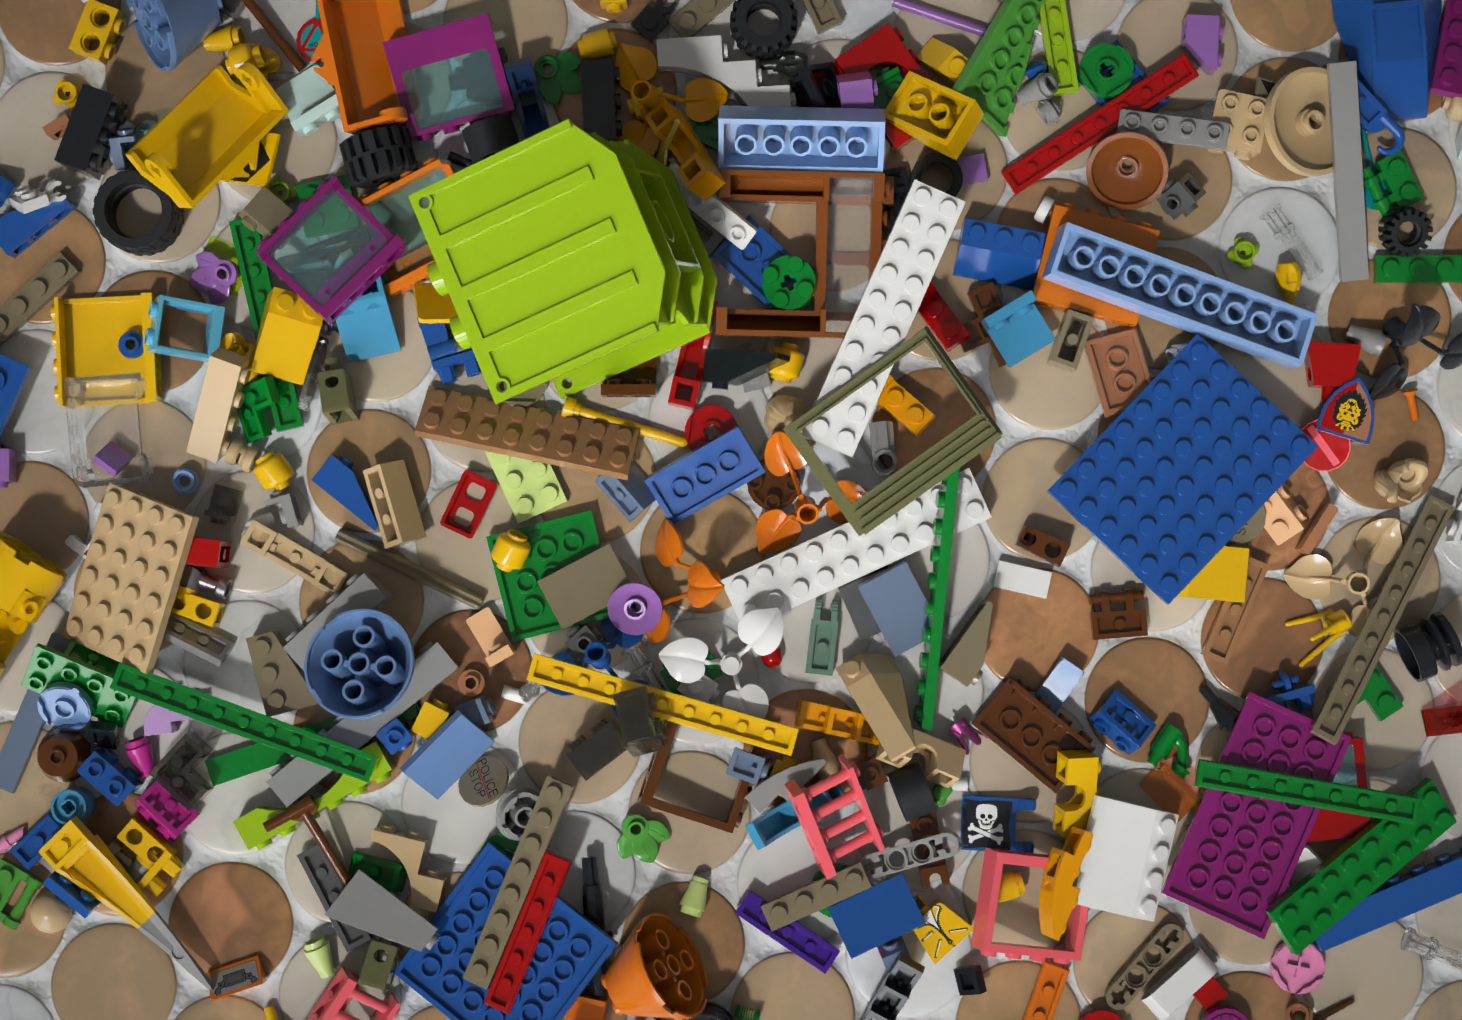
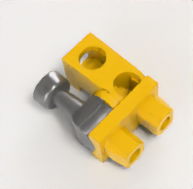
M185 564L171 612L210 627H219L226 603L200 596L199 593L201 588L213 590L216 597L225 600L230 592L232 579L222 576L219 580L205 575L201 568Z
M137 815L117 835L120 841L115 839L108 848L140 890H145L157 898L168 886L158 877V874L164 870L174 878L185 865L175 856L178 851L145 824L146 821ZM121 842L137 854L134 859L122 851L124 846Z

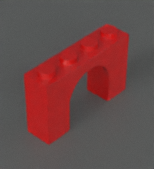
M889 23L843 53L834 62L840 75L865 71L870 73L878 68L889 66L896 68L898 66L905 75L911 71L934 81L927 71L923 73L918 66L920 61L912 49L907 50L902 43L904 37L898 28H892ZM885 123V139L894 152H897L915 139L891 123Z

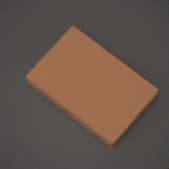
M1135 327L1086 341L1084 349L1104 417L1106 419L1118 416L1152 382L1137 329Z

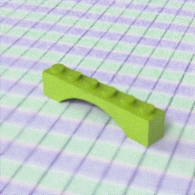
M380 740L361 749L379 756L370 782L375 780L379 784L392 776L389 771L396 767ZM342 774L338 782L328 792L315 800L318 807L313 816L315 819L320 817L318 811L325 807H328L331 811L344 803L342 798L350 793L353 797H356L368 790L366 786L368 783ZM260 806L236 819L233 823L248 850L256 846L259 851L272 844L271 837L278 833L284 837L297 830L295 824L299 821L290 820L267 832L263 822L285 811L286 808Z

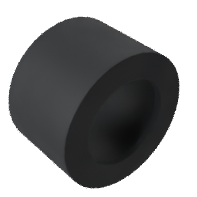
M509 114L482 119L462 130L473 164L520 142Z
M930 153L917 161L909 178L910 186L914 180L921 182L922 171L927 165L938 162L946 165L953 174L952 186L945 193L954 197L957 196L962 187L963 173L955 159L941 153Z
M918 761L887 773L906 822L937 810Z

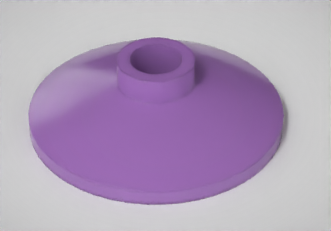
M631 582L621 585L612 593L608 602V615L613 625L621 632L629 635H642L653 630L659 623L662 615V602L658 594L651 587L642 583ZM633 602H638L641 605V608L634 609L632 608L631 604Z

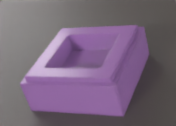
M983 153L957 158L956 161L963 173L962 186L989 180Z
M110 441L94 456L93 462L115 477L131 462L133 457Z

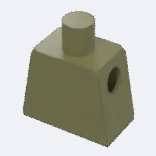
M331 357L323 360L325 372L317 374L323 414L332 425L359 420L352 380L347 371L341 368L340 358Z
M380 937L379 941L371 940L358 983L383 991L389 990L401 948L396 947L395 942ZM381 950H385L388 954L384 962H381L378 958Z

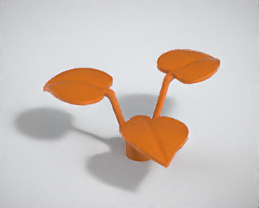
M774 432L769 437L765 446V464L768 470L775 476H783L790 472L799 499L795 503L796 513H789L787 516L783 510L775 508L767 510L759 516L755 530L760 554L778 552L795 543L802 530L801 524L798 521L803 524L814 523L825 504L827 515L834 522L848 523V520L830 495L829 497H824L818 505L812 497L803 495L794 469L803 468L806 465V461L785 432ZM836 481L851 503L867 493L861 485L854 481Z
M668 519L662 522L655 540V553L663 566L669 567L674 563L677 567L689 570L687 580L689 588L687 592L661 601V619L653 630L645 633L653 645L665 640L669 634L671 622L670 615L665 608L667 604L688 597L693 607L702 608L712 602L725 587L721 582L718 571L711 570L704 562L697 561L691 566L679 561L678 558L683 554L682 538L675 525Z

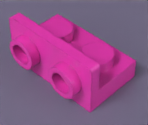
M161 777L137 798L135 803L136 813L144 821L150 820L156 826V832L164 840L170 839L172 842H175L179 835L200 815Z

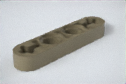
M1165 922L1160 925L1108 985L1104 992V998L1111 1008L1121 1010L1127 1007L1181 945L1184 933L1180 926L1173 922ZM1167 929L1170 931L1176 929L1174 932L1176 939L1174 941L1168 939L1164 943L1168 947L1166 951L1155 943L1157 939L1161 943L1166 939L1167 935L1164 932ZM1151 948H1156L1160 952L1159 960L1154 963H1149L1145 957L1146 952ZM1130 970H1141V981L1138 983L1129 982L1128 973ZM1123 980L1133 990L1129 993L1125 989L1121 994L1123 1000L1121 1002L1116 1000L1113 1003L1111 1002L1113 1000L1111 993L1113 991L1119 993L1124 988L1119 984Z

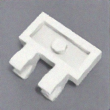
M46 177L41 180L37 189H31L30 186L20 188L15 191L16 195L9 197L12 208L26 214L48 206L51 202L63 201L67 197L64 193L60 194L58 190L53 191L54 187L61 185V181L55 180L53 177Z

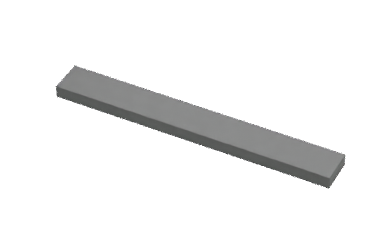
M1356 61L1327 64L1339 278L1340 282L1369 279L1357 64Z

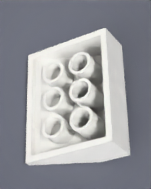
M1094 795L1086 831L1094 834L1091 840V848L1085 854L1080 866L1079 876L1073 883L1074 887L1081 890L1078 895L1077 904L1154 922L1179 815L1155 807Z

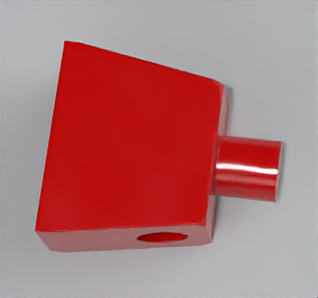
M1309 343L1304 359L1307 385L1310 388H1321V404H1325L1330 396L1345 383L1354 380L1361 344Z

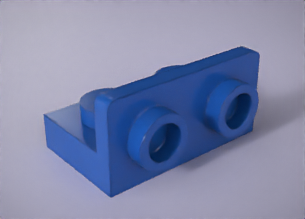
M1117 689L1112 691L1100 708L1088 718L1094 724L1097 731L1105 734L1120 751L1128 755L1139 749L1157 726Z
M56 871L50 874L43 883V885L84 918L88 917L102 904L101 901Z

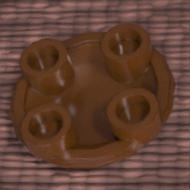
M765 459L761 460L766 472L747 482L748 492L753 501L762 508L769 510L775 508L784 509L791 505L798 496L791 474L788 472L783 476H775L768 470ZM794 469L801 487L800 475L797 469Z

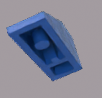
M65 199L60 202H51L48 206L26 214L18 210L0 214V247L7 255L16 258L75 210L77 206L70 200Z
M342 454L339 458L331 455L311 480L374 531H379L374 508L358 473L352 469L354 463Z

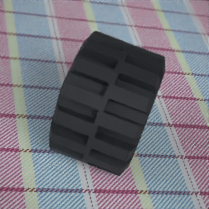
M391 125L368 129L348 137L339 144L350 186L355 188L378 187L389 181L394 183L401 179L400 175L402 173L412 171V169L415 171L419 169L409 131L405 126Z

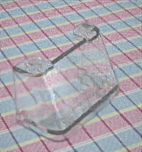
M141 373L65 377L66 413L74 483L80 487L88 488L150 481V474H153V462L151 458H147L146 454L143 453L138 399H141L142 394L146 391L145 379L141 377ZM110 441L133 457L131 462L115 477L93 462L94 456Z

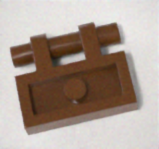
M1123 588V591L1117 592L1099 590L1098 593L1088 594L1089 605L1100 604L1101 611L1090 613L1092 640L1147 636L1146 608L1135 609L1134 601L1144 600L1143 589L1132 590V588ZM1124 602L1125 610L1110 611V603Z

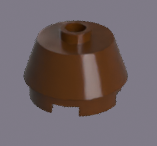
M56 729L44 736L38 746V766L43 774L53 781L71 782L81 777L77 770L91 755V750L87 740L77 731Z

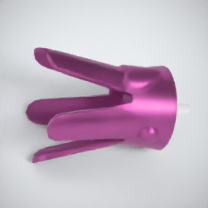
M952 716L950 717L955 725L949 731L958 740L961 747L966 750V755H969V749L961 733L976 745H980L981 740L971 729L984 738H988L972 727L965 716L958 722Z

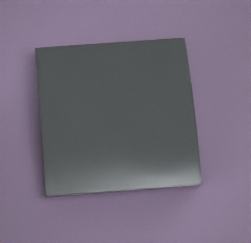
M888 566L838 587L861 641L881 631L857 585L887 570Z

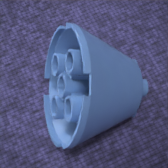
M126 0L127 7L133 6L137 22H134L133 25L146 53L160 71L166 69V73L173 71L217 26L222 24L218 10L223 7L221 0Z
M371 609L349 610L336 615L335 619L324 627L321 626L313 636L304 661L306 684L318 704L335 716L352 720L372 718L394 706L406 692L414 672V650L406 631L390 616Z

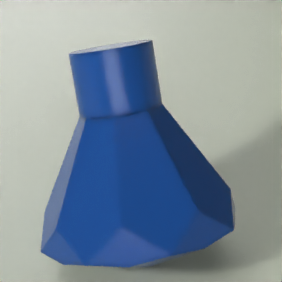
M1033 61L1026 68L1025 75L1032 80L1039 73L1046 74L1048 61Z

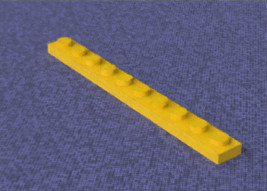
M536 653L533 655L527 676L528 681L792 756L799 731L795 727Z

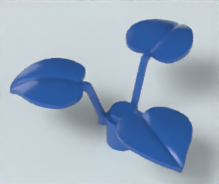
M633 602L631 604L632 608L638 609L636 603ZM605 618L599 629L605 637L602 639L604 642H593L586 647L585 658L583 659L585 662L584 667L589 668V664H591L595 669H606L610 675L619 677L609 666L611 654L607 649H614L617 644L621 648H631L639 643L644 634L629 635L623 633L613 625L610 618ZM567 652L559 653L553 657L554 659L583 667V663L580 660L575 662ZM641 679L634 680V682L650 686L646 681H643ZM542 685L546 690L559 696L575 695L570 692ZM613 705L614 714L624 723L649 724L654 719L653 716Z

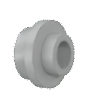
M1046 99L1040 101V105L1036 107V110L1041 119L1047 125L1059 122L1058 115L1061 112L1055 102L1052 100L1048 102Z

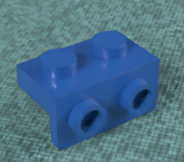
M104 748L94 750L77 772L115 806H119L129 794L137 792L144 783L139 780L140 775L129 766L125 768L118 762L120 758L108 748L106 750Z

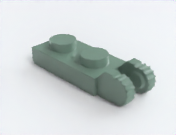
M816 597L814 617L811 619L805 673L833 675L839 623L837 622L839 600H832L830 621L820 620L823 602L822 598Z

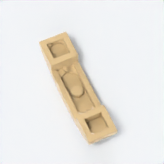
M253 519L240 541L242 545L311 582L312 585L331 596L337 591L339 592L349 575L313 551Z

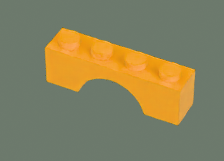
M663 99L645 116L654 134L664 143L674 121L680 119V124L669 146V149L681 165L676 171L687 189L707 201L726 182L684 113Z

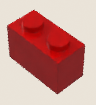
M193 537L186 564L229 568L232 541Z

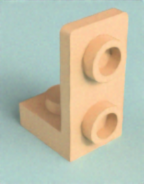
M489 607L484 608L466 620L487 656L485 660L489 667H493L517 653Z

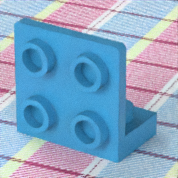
M1032 290L981 321L1008 367L1014 366L1055 340L1054 335L1033 303L1037 299Z

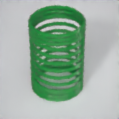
M737 1005L734 1020H759L761 1010L755 1009L753 1014V1008L751 1011L750 1007L748 1013V1007L746 1010V1006L745 1008L742 1006L741 1010V1005Z

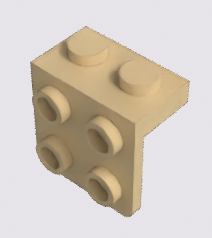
M1226 89L1218 91L1211 121L1230 124L1227 145L1224 151L1234 153V157L1241 160H1250V157L1254 158L1261 152L1265 134L1263 114L1266 98ZM1207 150L1208 152L1215 154H1224L1223 150Z

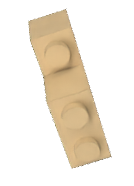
M381 824L380 827L372 829L370 840L391 850L400 859L408 873L411 884L410 907L437 913L441 906L447 877L441 876L442 872L435 869L426 868L425 872L421 871L429 839L422 838L423 833L407 830L406 834L397 832V827L387 824Z

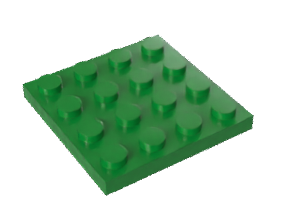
M592 510L514 529L525 534L528 537L527 541L531 545L527 560L520 569H512L511 572L503 571L496 566L497 562L492 558L512 642L562 630L537 581L601 548ZM500 533L486 537L490 554ZM608 606L567 628L609 618Z

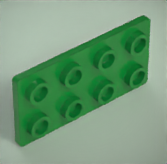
M75 639L71 640L64 654L38 643L21 683L23 687L39 694L49 684L55 682H70L78 685L92 699L94 707L92 716L109 723H117V726L120 728L124 727L136 699L110 688L119 665L118 661L80 645Z

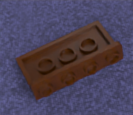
M1008 678L971 724L1056 794L1064 785L1062 781L1056 778L1057 751L1088 749L1093 752L1096 749L1091 745L1094 740L1082 730L1079 733L1074 731L1070 727L1073 722L1062 713L1056 716L1050 711L1049 708L1052 705L1039 695L1037 698L1032 696L1028 692L1031 687L1020 678H1017L1016 681Z

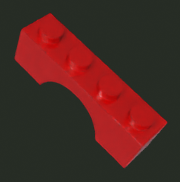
M716 301L714 302V309H713V316H712V323H711V330H712V331H713L714 322H715V318H716V307H718V302H716ZM712 333L681 346L668 399L670 406L695 411L703 377L705 349H709Z

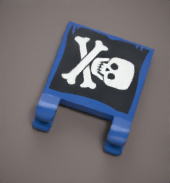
M962 795L961 850L985 851L986 847L1033 853L1034 844L1032 842L1015 841L1016 809L1034 811L1036 809L1035 799Z

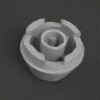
M519 788L510 790L501 796L496 807V824L499 831L505 837L516 841L521 840L539 797V792L530 788Z

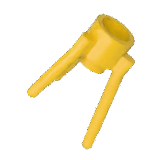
M1330 608L1322 613L1297 618L1285 623L1289 627L1323 618L1326 619L1322 621L1324 629L1312 635L1310 640L1315 641L1326 634H1329L1330 637L1300 661L1299 667H1303L1336 639L1344 636V631L1352 627L1351 621L1344 610L1339 609L1334 612Z

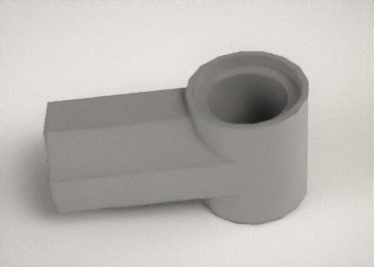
M893 421L869 423L872 470L879 476H887L897 466ZM881 456L888 457L891 460V468L887 470L879 468L877 459Z

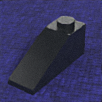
M705 349L702 381L711 383L712 389L728 390V385L739 386L790 362V356L773 352Z

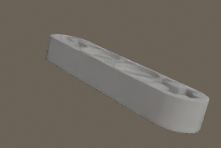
M944 832L888 848L881 852L868 854L860 862L867 878L874 879L952 857L961 850L962 840L954 832ZM945 837L949 841H954L955 846L951 847L952 852L948 848L940 849L936 852L935 845L946 842ZM919 844L928 846L930 854L927 859H921L917 856L916 849ZM895 851L901 852L904 856V863L900 867L895 866L891 861V855ZM870 859L874 863L882 860L885 862L884 866L875 869V873L872 869H867Z

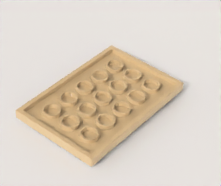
M108 482L62 637L69 640L75 639L82 646L118 662L140 669V672L152 674L199 517L117 483Z

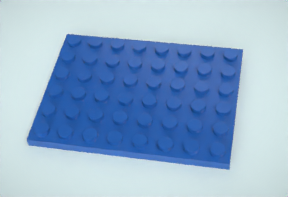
M1197 334L1047 492L1168 605L1317 449L1318 445Z

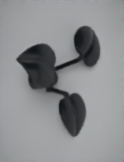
M1412 304L1411 313L1406 323L1398 316L1390 318L1384 324L1382 331L1392 340L1389 346L1394 350L1398 364L1391 363L1381 372L1369 391L1371 399H1382L1394 394L1406 381L1408 370L1403 367L1405 362L1398 348L1399 346L1408 347L1419 341L1435 352L1444 355L1440 361V366L1450 370L1462 365V333L1458 334L1449 343L1447 350H1443L1423 338L1430 335L1440 322L1441 316L1434 308L1422 304Z

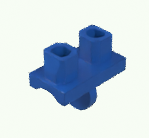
M1284 670L1278 672L1279 680L1271 682L1273 690L1282 688V690L1261 696L1287 709L1286 701L1294 699L1297 710L1305 711L1314 708L1312 693H1316L1314 684L1309 685V683L1292 687L1291 685L1299 683V678L1297 675L1288 677Z

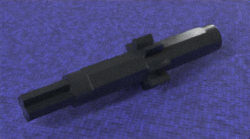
M598 856L583 857L584 885H582L584 916L613 938L612 931H606ZM608 958L589 982L590 994L592 996L608 994L607 989L601 982V976L606 973L609 967Z

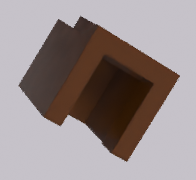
M875 754L855 763L861 774L857 779L862 790L867 789L869 791L888 782Z

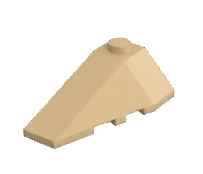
M858 654L836 667L835 669L892 763L916 749L907 707V697L904 691L903 675L890 654Z

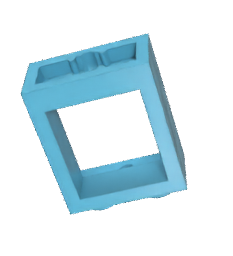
M159 295L149 305L148 317H151L152 321L151 328L146 329L144 343L148 344L147 352L208 362L210 355L220 347L225 307ZM164 307L208 315L202 352L158 344Z

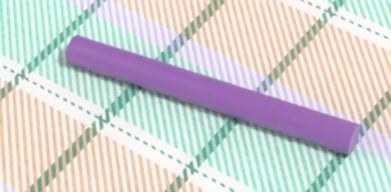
M893 0L892 7L982 37L988 29L987 26L909 0Z

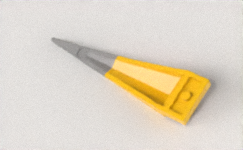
M77 816L70 819L38 851L57 873L91 894L136 927L175 959L208 990L215 988L210 978L98 834L94 836Z

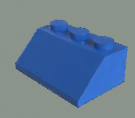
M965 218L962 222L953 276L1032 290L1041 261L1046 233Z

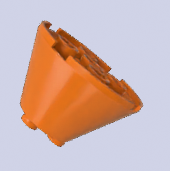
M652 913L643 917L607 968L606 973L601 976V982L612 1000L613 1010L618 1015L691 1019L701 1014L707 1004V999H704V988L708 987V981L698 950L682 927L675 928L669 922L671 918L664 914Z

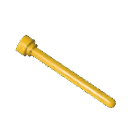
M567 396L561 416L582 417L640 429L639 435L682 448L688 445L683 436L583 407L582 403L577 402L578 399Z

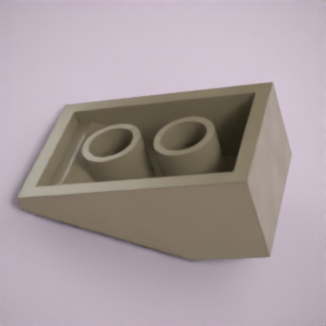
M982 600L939 660V669L966 687L969 684L975 685L983 674V671L980 669L984 664L993 603L987 600Z

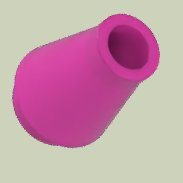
M140 736L125 743L127 747L125 752L139 772L140 778L155 774L152 742L148 741L147 736Z

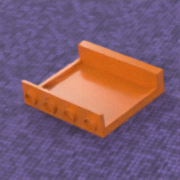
M1060 202L1059 205L1055 204L1050 211L1052 214L1032 290L1037 299L1033 303L1062 311L1070 309L1094 319L1130 328L1137 326L1140 314L1042 279V275L1057 229L1066 222L1155 254L1160 231L1153 229L1154 225L1138 222L1135 225L1127 223L1128 219L1125 217L1112 215L1111 218L1101 216V212L1097 210L1086 209L1083 212L1075 210V205L1065 202Z

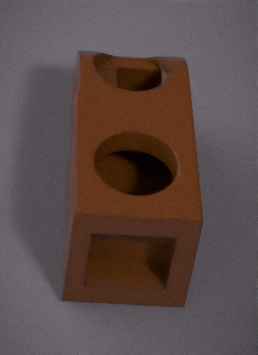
M1024 525L1015 545L1060 568L1071 544Z

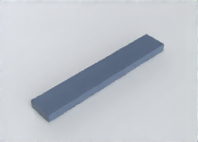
M52 633L46 646L64 654L71 640L57 633ZM30 689L27 690L0 752V789L10 793L16 792L45 724L37 706L41 694Z

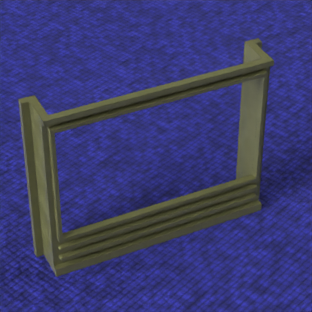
M927 326L794 422L782 428L858 536H861L863 533L866 535L997 442L1002 438L1001 435H1003L1000 428ZM925 342L976 415L851 503L800 431Z

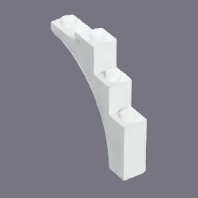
M721 35L656 39L659 72L684 73L714 80L720 83L727 92L736 97L743 106L796 107L795 92L790 93V85L757 87V84H762L761 68H756L755 60L723 62V60L728 59L727 43H722Z

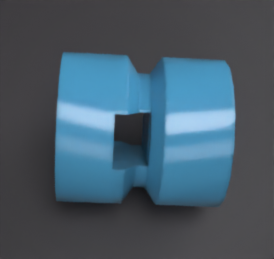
M81 786L72 787L57 793L51 803V813L54 819L64 825L75 816L81 822L90 818L96 808L94 794L88 788Z

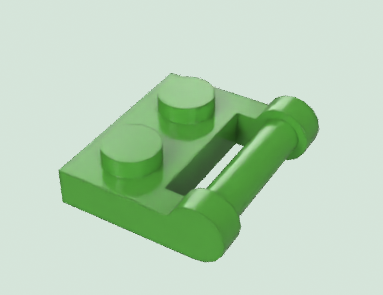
M3 857L0 858V921L6 927L17 930L21 922L19 919L36 889H40L44 881ZM21 880H23L26 886L9 914L4 910Z

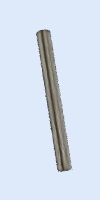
M340 529L335 537L337 543L474 609H480L484 602L482 595L345 529Z

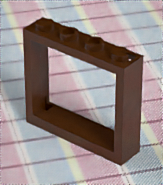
M664 720L637 799L638 802L733 833L734 827L738 828L742 821L743 812H740L743 801H748L745 795L752 790L747 781L739 780L726 821L653 798L678 723ZM751 745L749 752L759 755L760 751L765 750V748Z

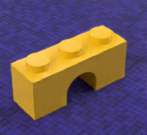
M1088 749L1057 751L1056 778L1066 785H1075V792L1070 800L1063 803H1054L1052 829L1063 838L1068 837L1072 826L1086 830L1094 795L1099 796L1097 779L1101 771V763L1099 757Z

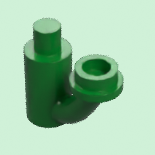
M1166 722L1149 749L1152 753L1147 762L1156 767L1161 758L1166 760L1173 747L1176 746L1178 763L1173 761V766L1170 770L1184 779L1186 775L1191 773L1186 770L1188 762L1187 742L1182 735L1183 732Z

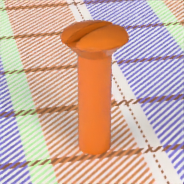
M1416 388L1402 391V394L1407 397L1411 421L1419 420L1415 393L1418 390Z

